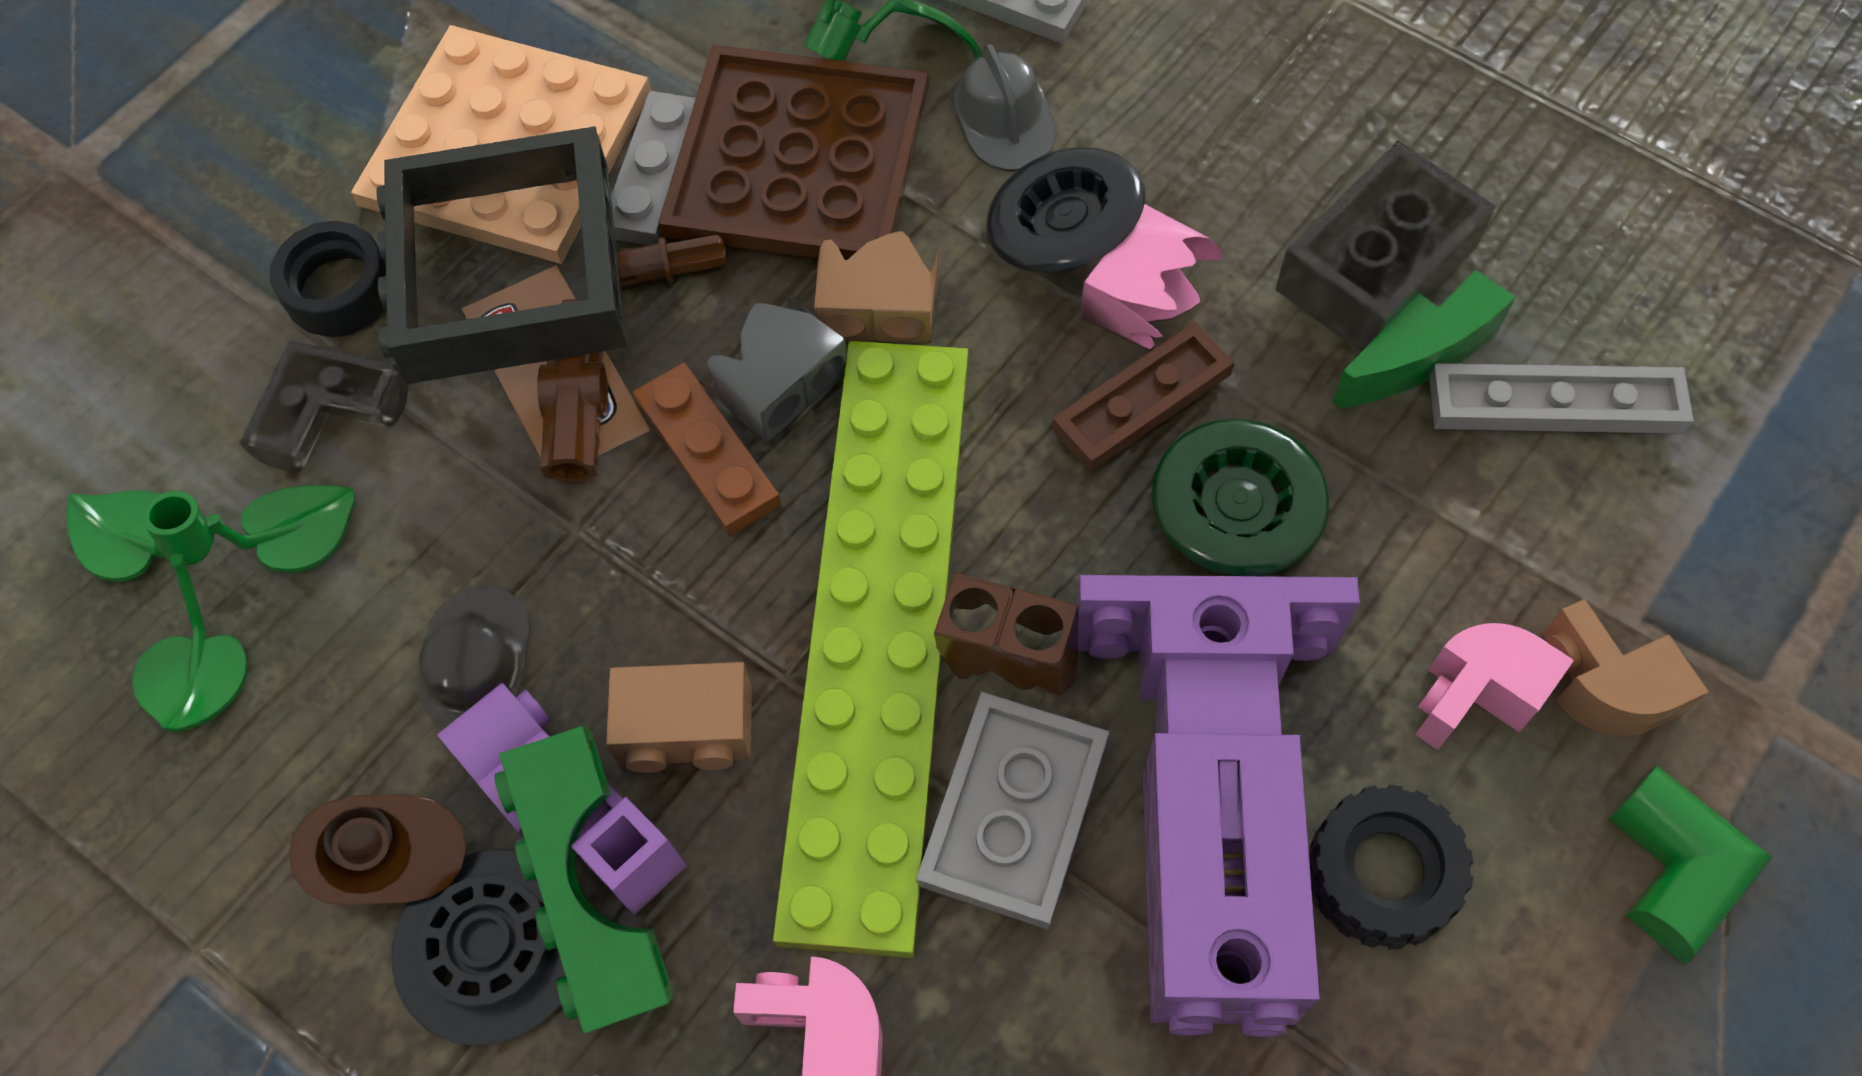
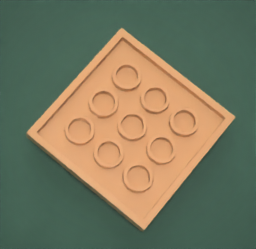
M450 25L356 182L351 194L359 207L380 212L376 190L378 186L384 185V160L596 126L609 174L644 107L649 91H651L649 79L642 75ZM577 180L414 206L415 223L562 264L581 229Z

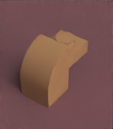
M1585 599L1563 608L1542 633L1547 643L1574 660L1566 671L1572 679V683L1556 701L1575 721L1598 733L1612 736H1634L1645 733L1684 715L1709 693L1669 634L1623 655Z

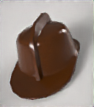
M409 794L357 795L325 802L306 815L293 834L289 860L293 877L305 893L326 904L349 906L408 903L431 898L448 887L462 869L467 846L460 822L450 809L432 798Z

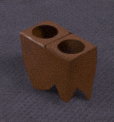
M955 572L934 631L936 648L959 679H968L972 674L979 675L986 671H991L1021 690H1030L1036 686H1041L1051 693L1062 695L1073 685L1077 671L1078 605ZM984 604H988L997 610L994 622L988 628L979 632L963 631L952 622L955 609L974 610ZM1015 623L1043 635H1052L1062 629L1063 633L1054 646L1045 650H1033L1020 643L1016 637L1014 627ZM999 642V647L1002 651L993 649V646ZM1059 662V666H1058V667H1057V666L1050 665V664H1056V663Z

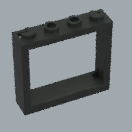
M596 126L384 160V185L378 186L376 193L380 213L385 221V230L378 231L377 242L381 259L386 266V276L378 278V291L383 309L387 313V324L379 326V341L384 358L393 357L407 384L627 348L608 166ZM577 180L588 291L587 300L418 327L414 206Z

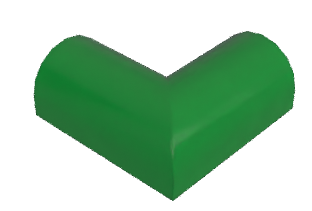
M1657 765L1652 767L1608 818L1609 821L1665 865L1625 916L1684 965L1692 961L1773 858Z

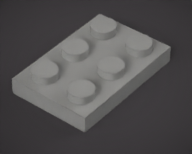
M981 691L923 857L916 883H919L921 888L1049 930L1110 731Z

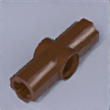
M567 299V300H562V303H561V304H563V303H569V302H575V301H581V300H584V299ZM603 352L547 361V364L540 365L537 377L539 409L543 417L540 468L544 477L553 478L563 484L585 483L588 478L597 476L599 465L598 451L600 447V417H605L608 412V380L603 363Z

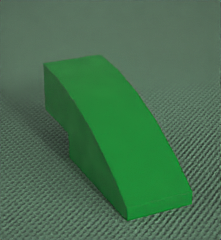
M1476 269L1440 307L1419 293L1343 370L1332 402L1341 409L1357 406L1405 392L1429 381V375L1435 363L1458 364L1489 340L1500 329L1516 297Z

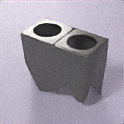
M785 295L789 308L766 303L754 304L741 331V360L723 355H712L707 360L708 369L719 386H711L704 381L698 380L765 443L769 442L805 410L809 404L813 403L845 374L846 340L788 295Z

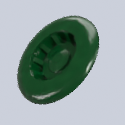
M1223 419L1200 425L1182 435L1170 446L1160 460L1153 479L1152 502L1161 530L1182 555L1193 563L1215 573L1227 576L1259 577L1285 570L1303 559L1314 548L1327 524L1329 492L1318 462L1296 438L1267 423L1248 419ZM1240 464L1242 467H1228V465ZM1252 468H1255V469H1257V470H1259V471L1265 473V475H1264V476L1261 475L1260 473H1258V472L1252 470ZM1213 470L1215 474L1210 478L1207 477L1206 472ZM1274 485H1278L1281 492L1279 494H1276L1273 488ZM1192 488L1201 492V497H1199L1194 490H1192ZM1276 510L1286 511L1285 513H1282L1280 515H1275Z

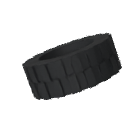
M1376 785L1363 788L1360 794L1353 796L1351 793L1343 798L1337 807L1330 811L1315 833L1310 844L1313 847L1312 852L1309 854L1312 897H1317L1321 905L1319 908L1321 913L1327 920L1330 918L1339 927L1337 930L1346 937L1353 936L1361 940L1362 945L1372 948L1381 945L1388 946V950L1402 949L1410 943L1416 946L1427 941L1432 935L1437 934L1461 911L1466 903L1464 896L1471 890L1474 877L1470 875V866L1474 863L1472 851L1467 849L1464 841L1466 835L1460 824L1456 826L1449 817L1451 813L1441 804L1437 806L1428 800V795L1417 790L1414 793L1403 790V786L1389 785L1387 788L1377 789ZM1377 834H1392L1403 838L1415 848L1422 861L1423 878L1421 885L1413 895L1403 900L1389 901L1374 896L1363 887L1355 872L1354 858L1359 845L1364 840Z

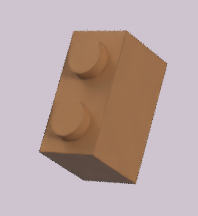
M744 662L610 668L606 745L619 765H625L628 770L634 772L653 773L666 769V763L693 762V765L700 769L722 770L732 767L734 761L751 760L752 684Z

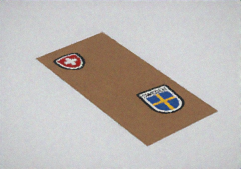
M555 265L461 309L466 319L557 305L561 304L562 300L576 298L559 268ZM606 351L603 352V363L608 380V412L605 417H600V447L598 455L650 431L649 426ZM547 361L494 370L541 458L543 417L539 409L537 377L540 365L547 364Z

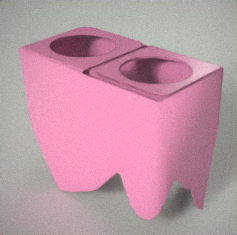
M1144 204L1141 217L1131 233L1116 248L1102 257L1085 280L1081 316L1144 348L1152 349L1155 344L1151 336L1155 338L1163 336L1148 321L1172 319L1200 302L1198 293L1180 268L1193 266L1196 263L1195 259L1222 260V250L1210 238Z

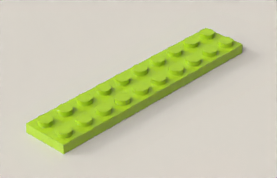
M849 341L773 936V942L776 947L914 958L920 885L916 883V878L924 854L942 656L936 648L934 631L948 590L968 371V348Z

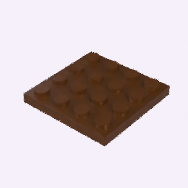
M712 44L658 225L661 236L679 240H690L719 235L724 240L725 246L816 259L819 257V250L823 241L832 240L838 246L844 260H848L867 242L894 233L928 93V72Z

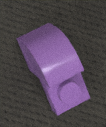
M608 784L612 796L603 802L588 818L579 839L572 845V848L610 892L634 916L679 875L687 865L669 840L627 797L622 799Z

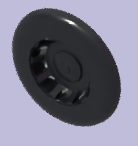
M1093 147L1068 148L1051 152L1017 170L997 191L987 214L986 226L989 242L1001 259L1027 271L1059 272L1086 265L1112 251L1134 229L1144 209L1145 186L1135 167L1124 157L1114 152Z
M485 850L466 855L462 869L448 887L431 898L408 902L398 921L392 944L391 961L394 983L399 997L411 1016L421 1026L448 1041L465 1045H490L505 1042L529 1032L546 1020L561 1005L557 989V978L566 976L558 948L548 951L543 943L536 920V909L545 906L537 879L529 882L526 881L515 850ZM494 893H502L500 898L492 897ZM526 901L530 908L522 913H518L514 906ZM528 927H537L536 940H528ZM438 946H439V950H440V955H439V956H437ZM525 955H532L530 963L524 972H521L518 967ZM448 970L454 975L449 985L444 982ZM507 977L512 979L510 985L497 991L496 983ZM469 984L480 987V994L478 996H468Z

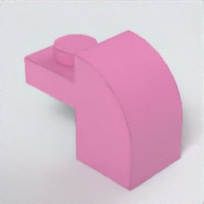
M1486 623L1469 627L1448 641L1428 671L1437 676L1438 680L1418 706L1419 709L1429 716L1415 735L1436 750H1439L1474 702L1517 732H1520L1540 710L1574 660L1540 637L1520 627L1502 623Z
M811 956L809 986L798 985L799 977L796 975L777 972L756 974L755 984L736 983L733 1013L742 1025L805 1027L802 1076H881L883 1036L879 1016L866 986L846 967L829 959Z

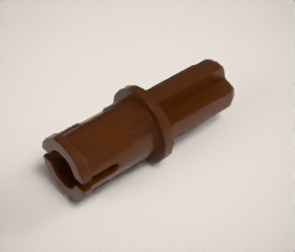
M719 235L667 243L664 236L659 237V243L617 250L621 288L637 283L667 279L668 284L674 283V275L722 267L727 264L725 243Z

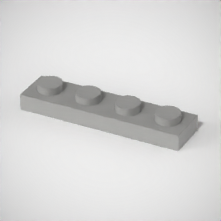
M1435 363L1429 375L1434 429L1684 434L1694 422L1685 369L1683 367Z

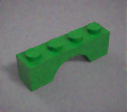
M580 726L499 753L503 771L494 774L496 789L505 812L508 814L516 811L524 838L515 841L516 855L526 881L529 882L537 879L545 906L536 909V920L546 949L550 951L558 948L566 976L557 978V989L567 1019L570 1021L579 1017L584 1034L668 1004L673 999L674 994L654 930L621 925L605 917L587 899L578 880L576 851L572 848V845L579 839L581 831L592 813L612 796L592 731L584 726Z

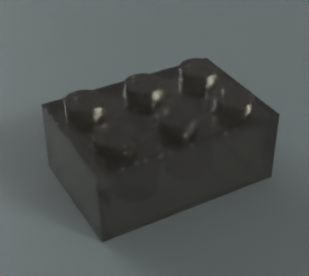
M1397 140L1286 249L1275 291L1362 352L1419 293L1428 299L1473 253L1479 245L1496 205Z

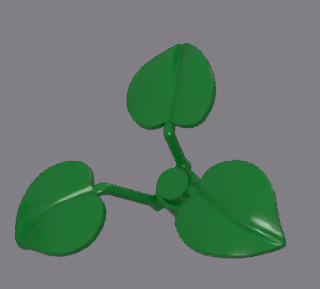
M825 0L804 43V46L827 59L845 61L856 39L866 43L871 32L887 16L893 12H900L927 18L948 28L962 39L975 59L982 56L979 45L961 24L947 14L914 0H889L863 26L858 23L862 12L841 0Z
M305 485L283 488L264 494L252 501L241 514V525L247 535H241L223 524L218 514L204 517L196 500L185 492L171 491L159 494L139 490L102 495H68L66 518L70 543L80 563L94 577L112 582L135 579L149 568L154 556L170 561L176 573L192 626V639L184 636H173L158 641L140 656L132 675L133 692L139 705L166 732L189 730L221 714L240 693L248 671L247 655L238 639L229 635L206 638V628L189 574L188 565L197 564L207 557L213 545L214 535L217 534L241 549L248 550L256 547L260 562L270 570L295 573L315 568L334 554L344 538L356 502V495L352 488L337 485Z

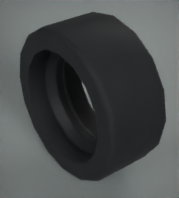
M337 220L314 223L292 234L278 248L270 264V284L292 321L308 333L325 337L349 335L371 325L384 312L378 291V278L386 276V266L381 259L378 245L373 236L358 225ZM345 258L364 262L365 268L359 280L348 291L329 299L312 300L302 297L301 289L307 277L319 266L332 260Z

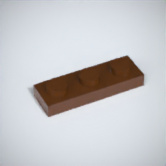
M1194 321L1052 418V431L1089 472H1092L1231 376L1234 361Z

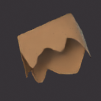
M903 231L890 233L867 242L848 260H844L838 246L832 240H824L820 246L814 306L815 316L846 341L931 343L941 249L939 248L930 272L909 237Z

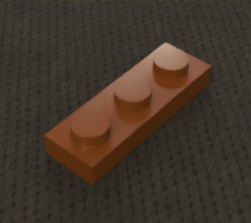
M685 362L633 391L637 405L729 537L782 506L779 493Z

